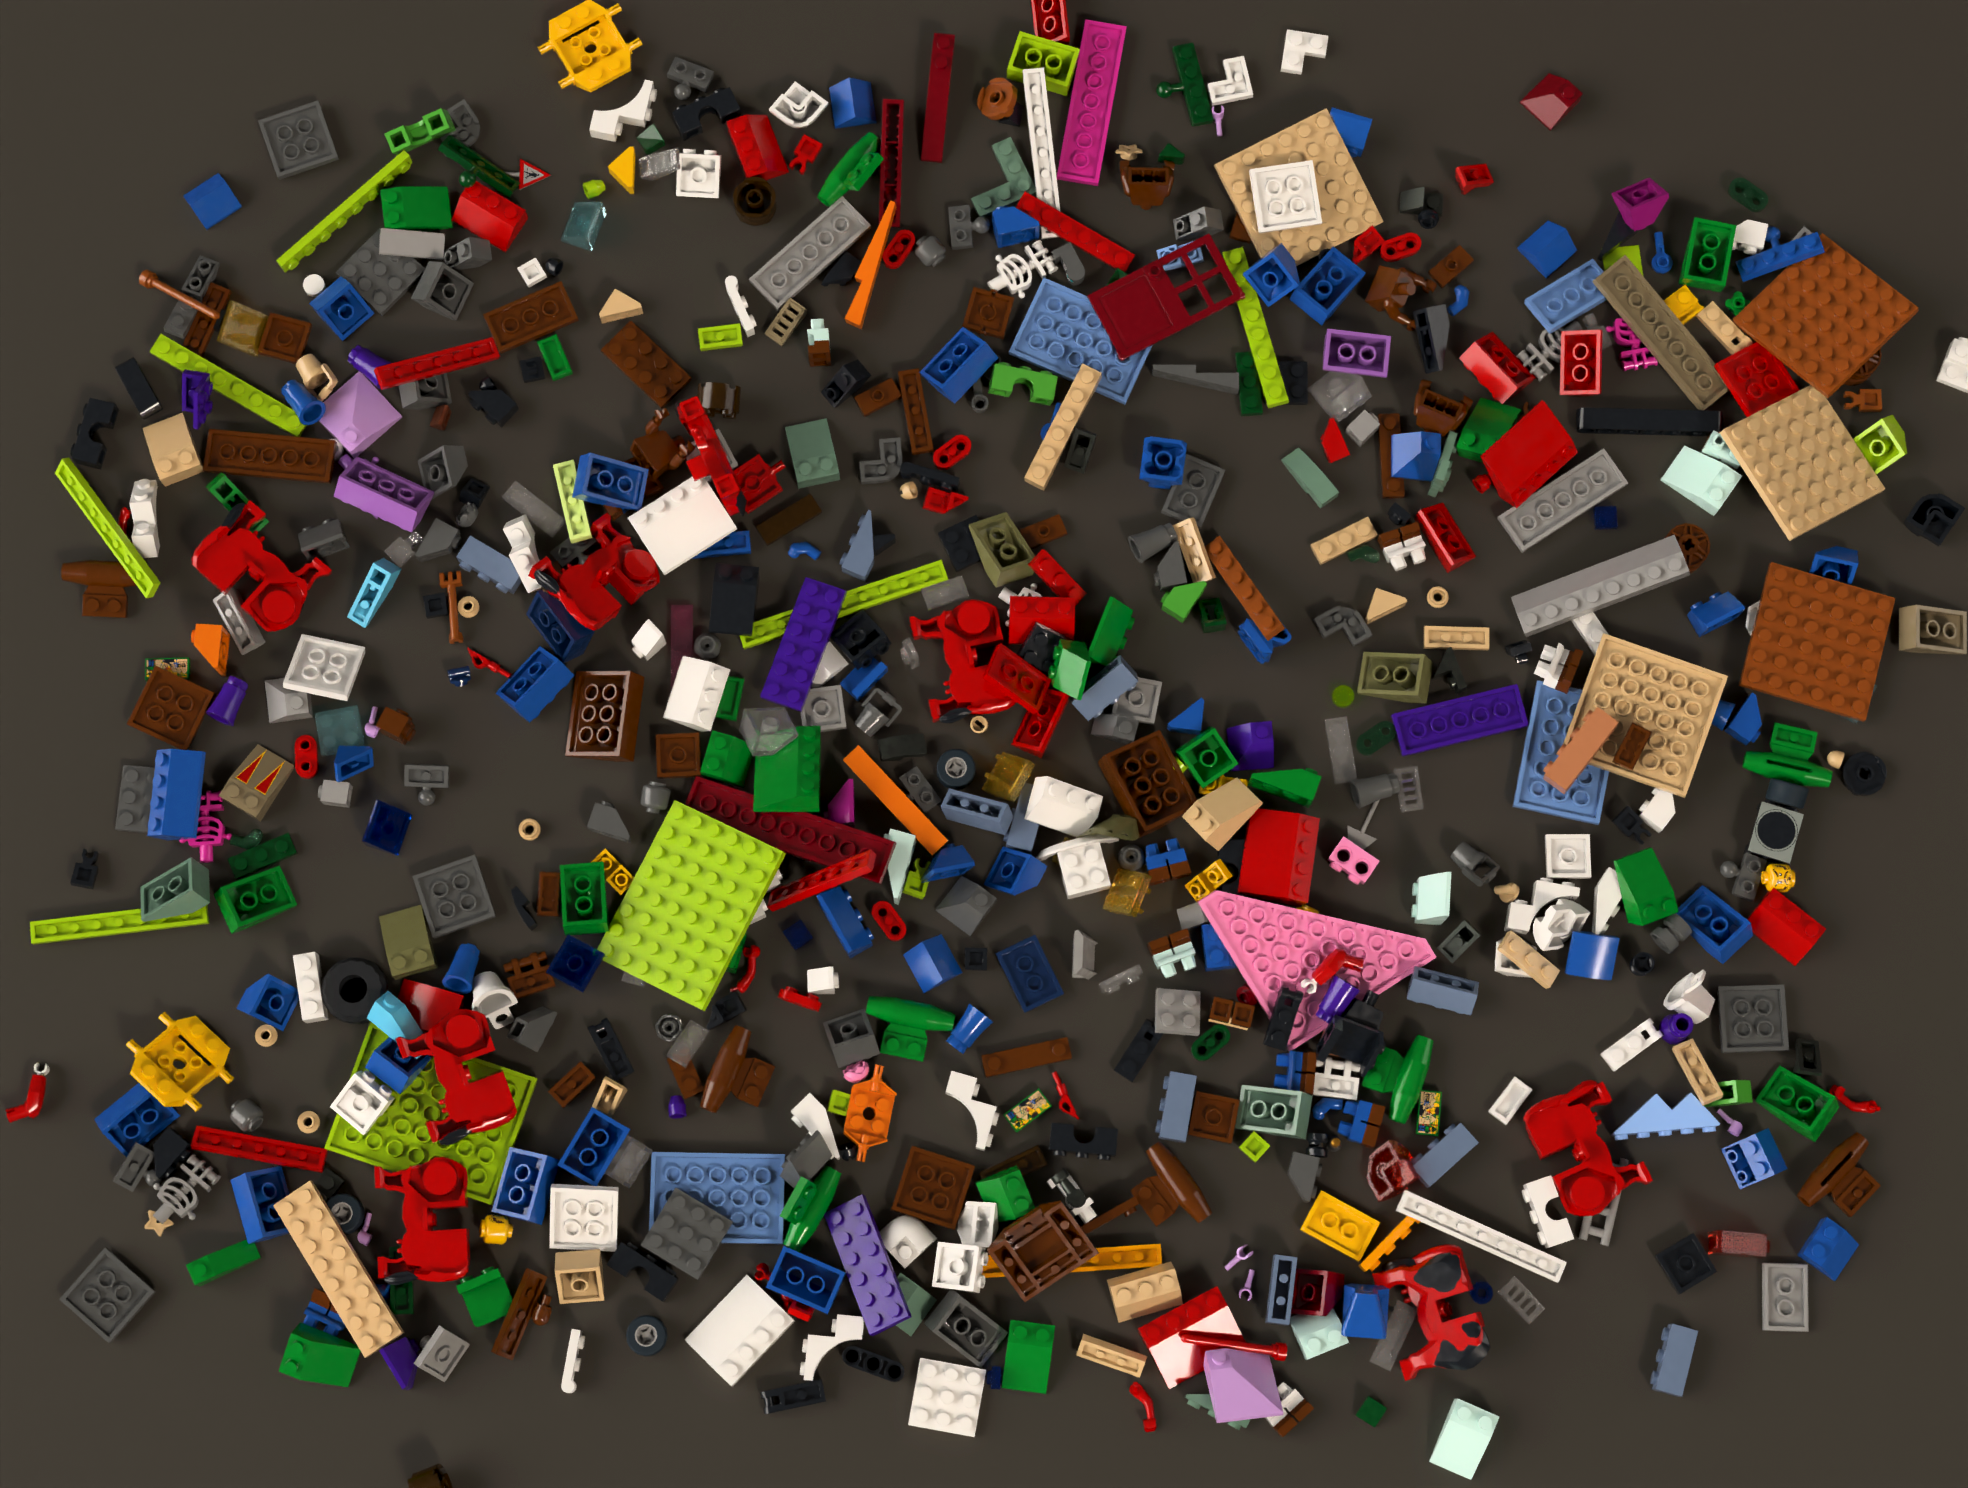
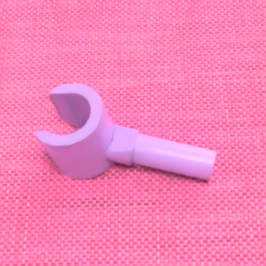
M1222 105L1220 113H1216L1214 106L1212 107L1217 137L1222 136L1221 119L1224 116V107Z
M375 706L372 707L369 722L364 728L366 735L375 738L379 731L374 725L378 709Z
M1720 1108L1717 1113L1730 1124L1727 1131L1738 1137L1743 1129L1742 1124L1730 1118Z
M366 1213L364 1225L357 1236L359 1243L365 1246L369 1245L373 1236L367 1232L372 1216L371 1213Z
M1248 1244L1237 1249V1255L1224 1266L1227 1271L1241 1259L1245 1260L1252 1256L1253 1251L1247 1255L1243 1252V1248Z
M1249 1270L1246 1283L1239 1290L1238 1294L1239 1298H1241V1293L1248 1291L1250 1294L1247 1301L1252 1298L1250 1289L1255 1273L1254 1270Z

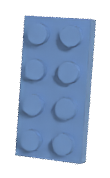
M1591 259L1526 298L1524 304L1547 332L1551 334L1607 300L1592 282L1604 271L1594 259Z

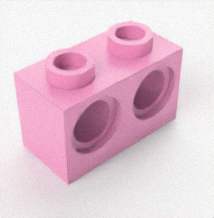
M1344 836L1327 860L1330 862L1329 866L1339 873L1342 870L1349 875L1347 878L1357 885L1359 883L1364 885L1380 862ZM1339 851L1347 852L1349 860L1345 862L1340 861L1337 853ZM1358 863H1362L1367 867L1365 874H1359L1356 871L1355 866Z

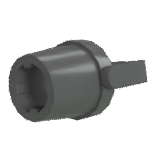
M875 688L861 704L865 708L854 724L868 736L872 737L884 724L889 727L900 714L902 708L895 702L897 699L886 691L884 693L881 689ZM876 692L889 705H893L898 709L891 719L869 702Z
M1465 841L1454 850L1450 857L1462 870V873L1477 886L1489 883L1496 877V873L1500 868L1488 855L1478 851ZM1484 862L1492 870H1489L1481 879L1475 872Z

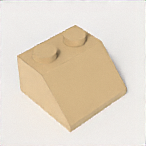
M600 1249L555 1253V1277L560 1304L604 1301L603 1265Z

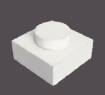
M536 258L517 268L528 288L547 278Z

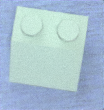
M1333 1308L1327 1316L1297 1314L1290 1317V1325L1305 1360L1349 1343L1347 1336L1341 1335L1342 1324Z

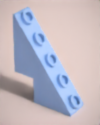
M1692 1093L1687 1094L1672 1109L1658 1094H1655L1622 1123L1611 1136H1614L1615 1140L1628 1139V1135H1636L1637 1138L1650 1137V1133H1658L1659 1136H1670L1672 1131H1680L1681 1134H1692L1694 1129H1702L1703 1133L1716 1131V1126H1719L1720 1123L1702 1106L1701 1102Z

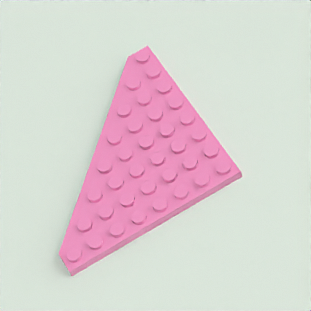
M1218 890L1197 901L1269 1020L1282 985L1289 987L1291 991L1299 990L1303 992V999L1299 1005L1286 1046L1288 1051L1294 1050L1322 1032L1329 1025V1023L1316 1016V1013L1320 1008L1319 1005L1331 984L1333 976L1323 985L1317 983V989L1312 994L1306 992L1311 984L1302 988L1301 982L1304 979L1312 980V973L1334 950L1344 949L1346 954L1363 958L1364 963L1360 972L1342 967L1335 974L1361 990L1355 996V998L1361 1001L1367 990L1379 995L1412 974L1414 966L1422 967L1436 958L1425 938ZM1286 998L1284 1005L1290 1006L1292 1000Z

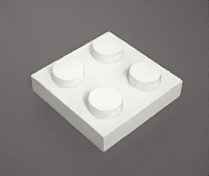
M1590 834L1545 835L1546 878H1591Z

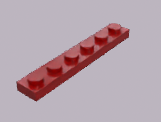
M1027 192L1023 193L1016 206L1020 211L1039 221L1040 226L1067 242H1071L1072 245L1116 270L1119 268L1126 272L1135 256L1130 251Z
M493 337L379 366L374 369L381 390L497 360L500 354Z
M870 849L771 890L767 907L773 912L873 871L876 854Z
M196 1125L191 1142V1148L195 1150L321 1173L323 1172L328 1154L327 1149L198 1125Z

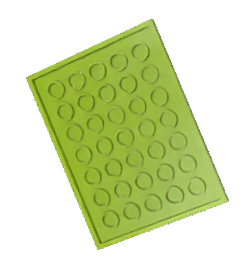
M674 800L609 925V931L605 933L594 956L705 1011L786 853Z
M371 1022L350 1079L354 1073L360 1070L363 1072L367 1070L365 1067L373 1051L389 1038L387 1034ZM433 1056L413 1083L401 1094L389 1087L392 1090L391 1095L395 1099L384 1114L379 1116L367 1134H361L337 1113L324 1149L374 1166H380L392 1172L406 1170L410 1166L423 1164L435 1157L452 1159L467 1169V1197L493 1206L509 1148H514L538 1079L478 1058L462 1062L463 1066L468 1065L472 1079L468 1080L469 1082L503 1070L517 1109V1114L510 1122L498 1128L470 1133L454 1144L442 1145L439 1141L432 1143L425 1122L429 1120H442L449 1116L448 1112L442 1113L441 1111L446 1107L445 1104H439V1100L445 1098L446 1089L438 1080ZM375 1076V1080H374V1081L377 1082L380 1086H381V1085H386V1086H388L386 1083H384L382 1080H380L377 1076Z

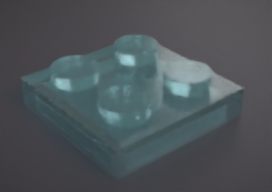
M358 705L314 713L320 751L323 757L337 754L339 746H365Z

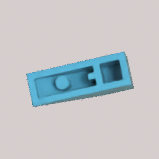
M385 558L373 562L347 618L366 628L392 589L401 568Z
M389 991L374 1002L367 1016L368 1020L395 1042V1038L400 1036L405 1039H415L423 1034L406 1005Z

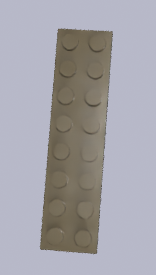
M1626 255L1592 281L1698 410L1707 409L1729 390L1715 369L1714 361Z

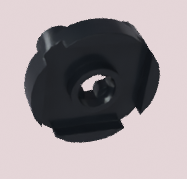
M1859 752L1852 755L1841 769L1844 785L1856 796L1875 794L1883 787L1887 776L1884 762L1879 757L1868 754V752ZM1863 768L1864 771L1869 772L1867 780L1859 776L1861 773L1860 769Z

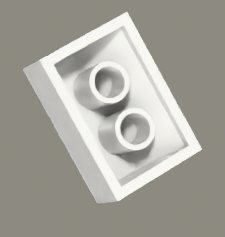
M683 656L663 718L700 732L711 731L730 669L709 661Z
M1049 776L1035 777L1024 819L1077 838L1088 830L1098 818L1103 796Z

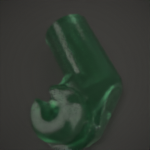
M1367 545L1347 552L1350 562L1362 558L1368 562L1376 563L1380 559L1379 552Z
M253 829L245 837L233 834L230 839V845L249 850L262 841L263 833L259 829Z

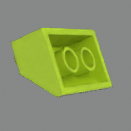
M1019 31L1007 68V79L1024 83L1023 69L1044 67L1046 90L1067 96L1080 49Z

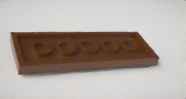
M209 429L203 471L207 473L331 484L337 442L328 439Z

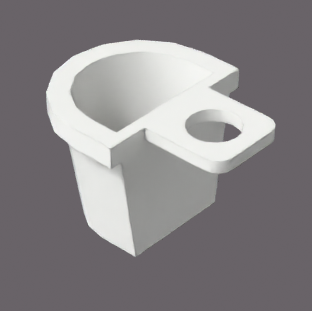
M1703 969L1695 975L1691 972L1683 977L1669 991L1663 1005L1668 1010H1675L1678 1013L1688 1015L1692 1018L1694 1024H1698L1708 1018L1715 999L1701 985L1706 971Z
M482 972L475 976L472 987L474 998L472 1010L484 1014L486 1018L488 1017L495 1029H500L512 1023L514 1017L509 1007L518 1003L514 993L510 988L505 987L494 972ZM501 1014L507 1015L504 1021H496L497 1016Z

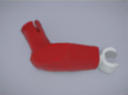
M1336 949L1312 973V980H1302L1301 987L1305 988L1308 984H1311L1306 992L1312 994L1317 989V983L1323 985L1342 967L1360 972L1364 960L1363 958L1346 954L1344 949Z
M36 1063L34 1065V1071L37 1075H32L24 1104L6 1109V1115L10 1123L26 1117L34 1119L39 1115L46 1089V1077L44 1076L50 1070L47 1064H45V1068L41 1072H39L40 1064Z

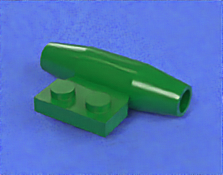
M868 132L847 151L830 172L817 195V198L824 205L830 207L849 190H860L884 160L879 153H876L881 145V140L872 132Z
M1776 722L1773 725L1769 744L1772 752L1746 751L1742 768L1766 778H1774L1800 786L1829 788L1833 774L1832 770L1808 761L1814 753L1818 732Z
M869 996L866 1014L890 1023L884 1031L880 1053L922 1062L928 1041L925 1030L952 1031L956 1015L931 1004L898 997Z
M1417 1035L1404 1058L1396 1050L1385 1047L1383 1053L1377 1056L1374 1068L1369 1070L1364 1077L1362 1087L1382 1094L1392 1092L1388 1119L1405 1124L1415 1107L1430 1066L1434 1042L1432 1039Z
M826 1165L813 1182L802 1176L800 1177L780 1214V1217L791 1222L783 1243L785 1246L800 1252L814 1234L833 1200L841 1177L840 1172Z

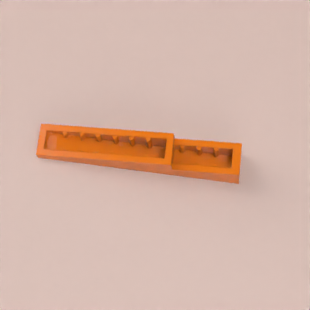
M891 200L855 275L856 281L861 284L844 318L846 323L861 330L897 208L896 203Z
M859 745L843 759L912 835H916V839L931 855L935 854L948 841Z

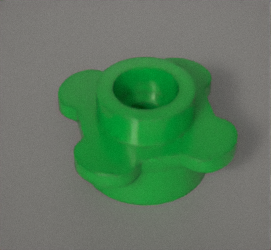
M1736 291L1734 296L1725 302V306L1735 316L1750 303L1749 300L1742 296L1743 294L1740 291Z

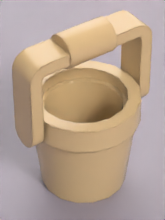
M313 354L301 357L296 363V368L308 391L320 401L326 399L338 382L329 366L325 363L321 364ZM329 379L330 382L326 384L317 396L313 389L321 386Z

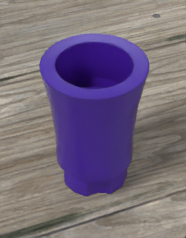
M357 345L348 355V362L366 376L378 389H381L374 369L391 364L392 362L383 359L361 345Z
M230 676L212 705L206 711V714L220 723L234 726L238 710L246 695L248 684L241 679Z
M1334 975L1319 1005L1320 1008L1316 1016L1330 1023L1334 1015L1342 1016L1345 1009L1361 990Z
M1684 1013L1665 1016L1659 1024V1030L1663 1034L1662 1039L1674 1045L1684 1042L1693 1030L1692 1018ZM1676 1023L1680 1024L1681 1030L1677 1028Z

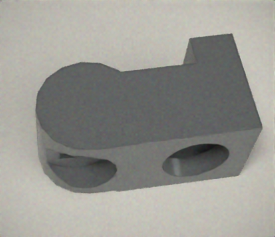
M1071 242L1051 251L1054 264L1060 262L1067 273L1066 279L1068 283L1074 286L1083 283L1085 269Z

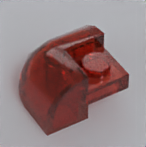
M1388 1140L1368 1157L1370 1159L1368 1174L1365 1175L1378 1202L1398 1196L1404 1190H1408V1186L1419 1178L1411 1163L1413 1156L1407 1148L1397 1141Z

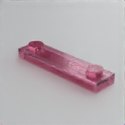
M671 605L672 691L682 657L693 658V605Z

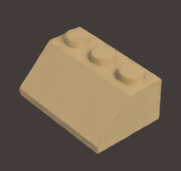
M1171 1261L1107 1280L1118 1323L1183 1304L1177 1274Z

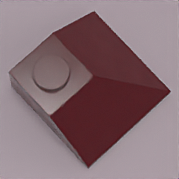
M1549 73L1520 101V104L1551 131L1579 103L1583 93L1569 80Z
M1296 1269L1291 1314L1327 1316L1343 1296L1345 1274L1322 1270Z

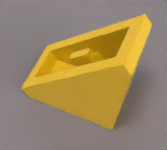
M628 147L608 166L609 173L630 194H634L636 154L634 147Z

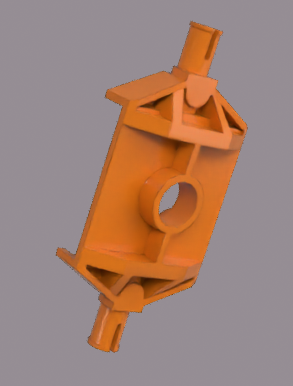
M875 1064L873 1077L868 1081L852 1085L843 1134L857 1145L856 1161L865 1162L869 1147L888 1142L887 1135L894 1099L897 1093L882 1081L884 1068L882 1065ZM866 1107L872 1108L874 1111L872 1120H867L863 1116V1110Z

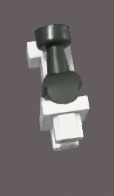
M1065 1168L1046 1182L1051 1189L1055 1186L1058 1187L1065 1197L1066 1205L1073 1209L1070 1211L1073 1217L1078 1215L1083 1223L1086 1224L1097 1216L1090 1206L1094 1202L1090 1197L1088 1199L1085 1198L1084 1191L1078 1187Z

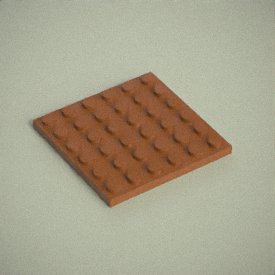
M1822 233L1819 237L1825 253L1794 263L1785 268L1733 318V323L1828 399L1892 338L1919 309Z
M1774 562L1769 563L1739 686L1858 721H1866L1895 598Z

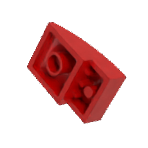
M407 979L403 980L398 999L406 1005L416 1023L424 1032H428L431 1027L437 1024L449 1012L462 1009L466 997Z

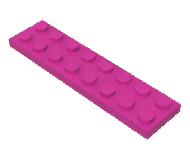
M1085 19L1057 172L1058 180L1098 186L1127 26Z

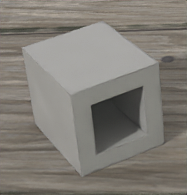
M1364 410L1347 426L1345 433L1361 447L1378 430L1380 426L1379 419L1372 412L1368 413Z
M323 780V785H320L318 789V798H321L320 801L324 805L350 808L353 786L348 782L338 783L337 781Z

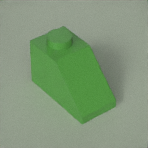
M1201 581L1174 587L1171 592L1166 591L1160 601L1163 603L1161 610L1183 623L1206 589L1207 583Z
M1750 1080L1717 1082L1724 1094L1723 1098L1706 1104L1704 1107L1752 1103Z

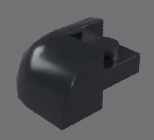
M1940 493L1929 494L1922 497L1915 504L1905 519L1904 524L1916 536L1921 535L1939 547L1965 508Z

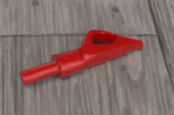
M469 647L467 648L473 665L476 668L488 667L494 673L498 672L507 678L511 677V673L502 669L500 664L472 651ZM474 658H479L482 663L478 665Z
M1057 1071L1053 1072L1052 1076L1057 1084L1056 1089L1061 1096L1058 1104L1060 1110L1079 1120L1080 1118L1076 1114L1065 1083L1062 1084ZM1064 1103L1070 1107V1111L1063 1108Z

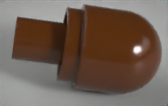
M543 1294L541 1303L535 1305L532 1321L536 1325L543 1326L548 1323L552 1313V1307L549 1306L552 1296Z

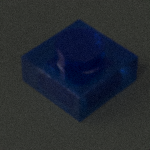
M1616 506L1594 507L1595 530L1617 529Z
M801 920L783 931V934L795 951L813 939Z
M992 1366V1371H987V1384L991 1385L993 1390H1000L1001 1367Z

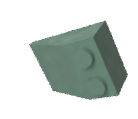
M827 418L785 427L798 489L840 480Z
M190 857L140 887L141 920L147 922L189 914L205 907L210 903L209 870Z
M1242 1085L1235 1128L1306 1140L1313 1096L1302 1091Z

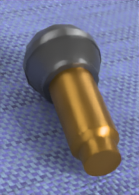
M1332 1136L1329 1138L1326 1146L1330 1151L1336 1152L1341 1148L1342 1142L1338 1137Z

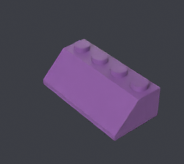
M356 457L339 476L334 497L344 503H349L364 512L373 514L410 532L420 523L434 495L433 491L360 457Z

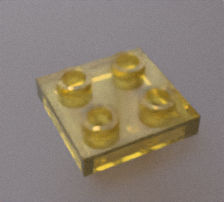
M229 301L217 341L257 357L269 316L238 302Z
M1002 752L1001 755L997 753L995 758L998 761L991 774L986 772L984 775L987 781L982 790L988 794L1015 802L1028 777L1031 775L1035 764L1030 760Z
M1118 868L1102 909L1136 917L1138 913L1142 914L1144 910L1140 906L1145 893L1150 894L1152 891L1148 888L1152 876L1146 873Z

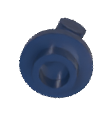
M469 666L447 670L450 683L455 684L457 687L467 685V681L471 680Z

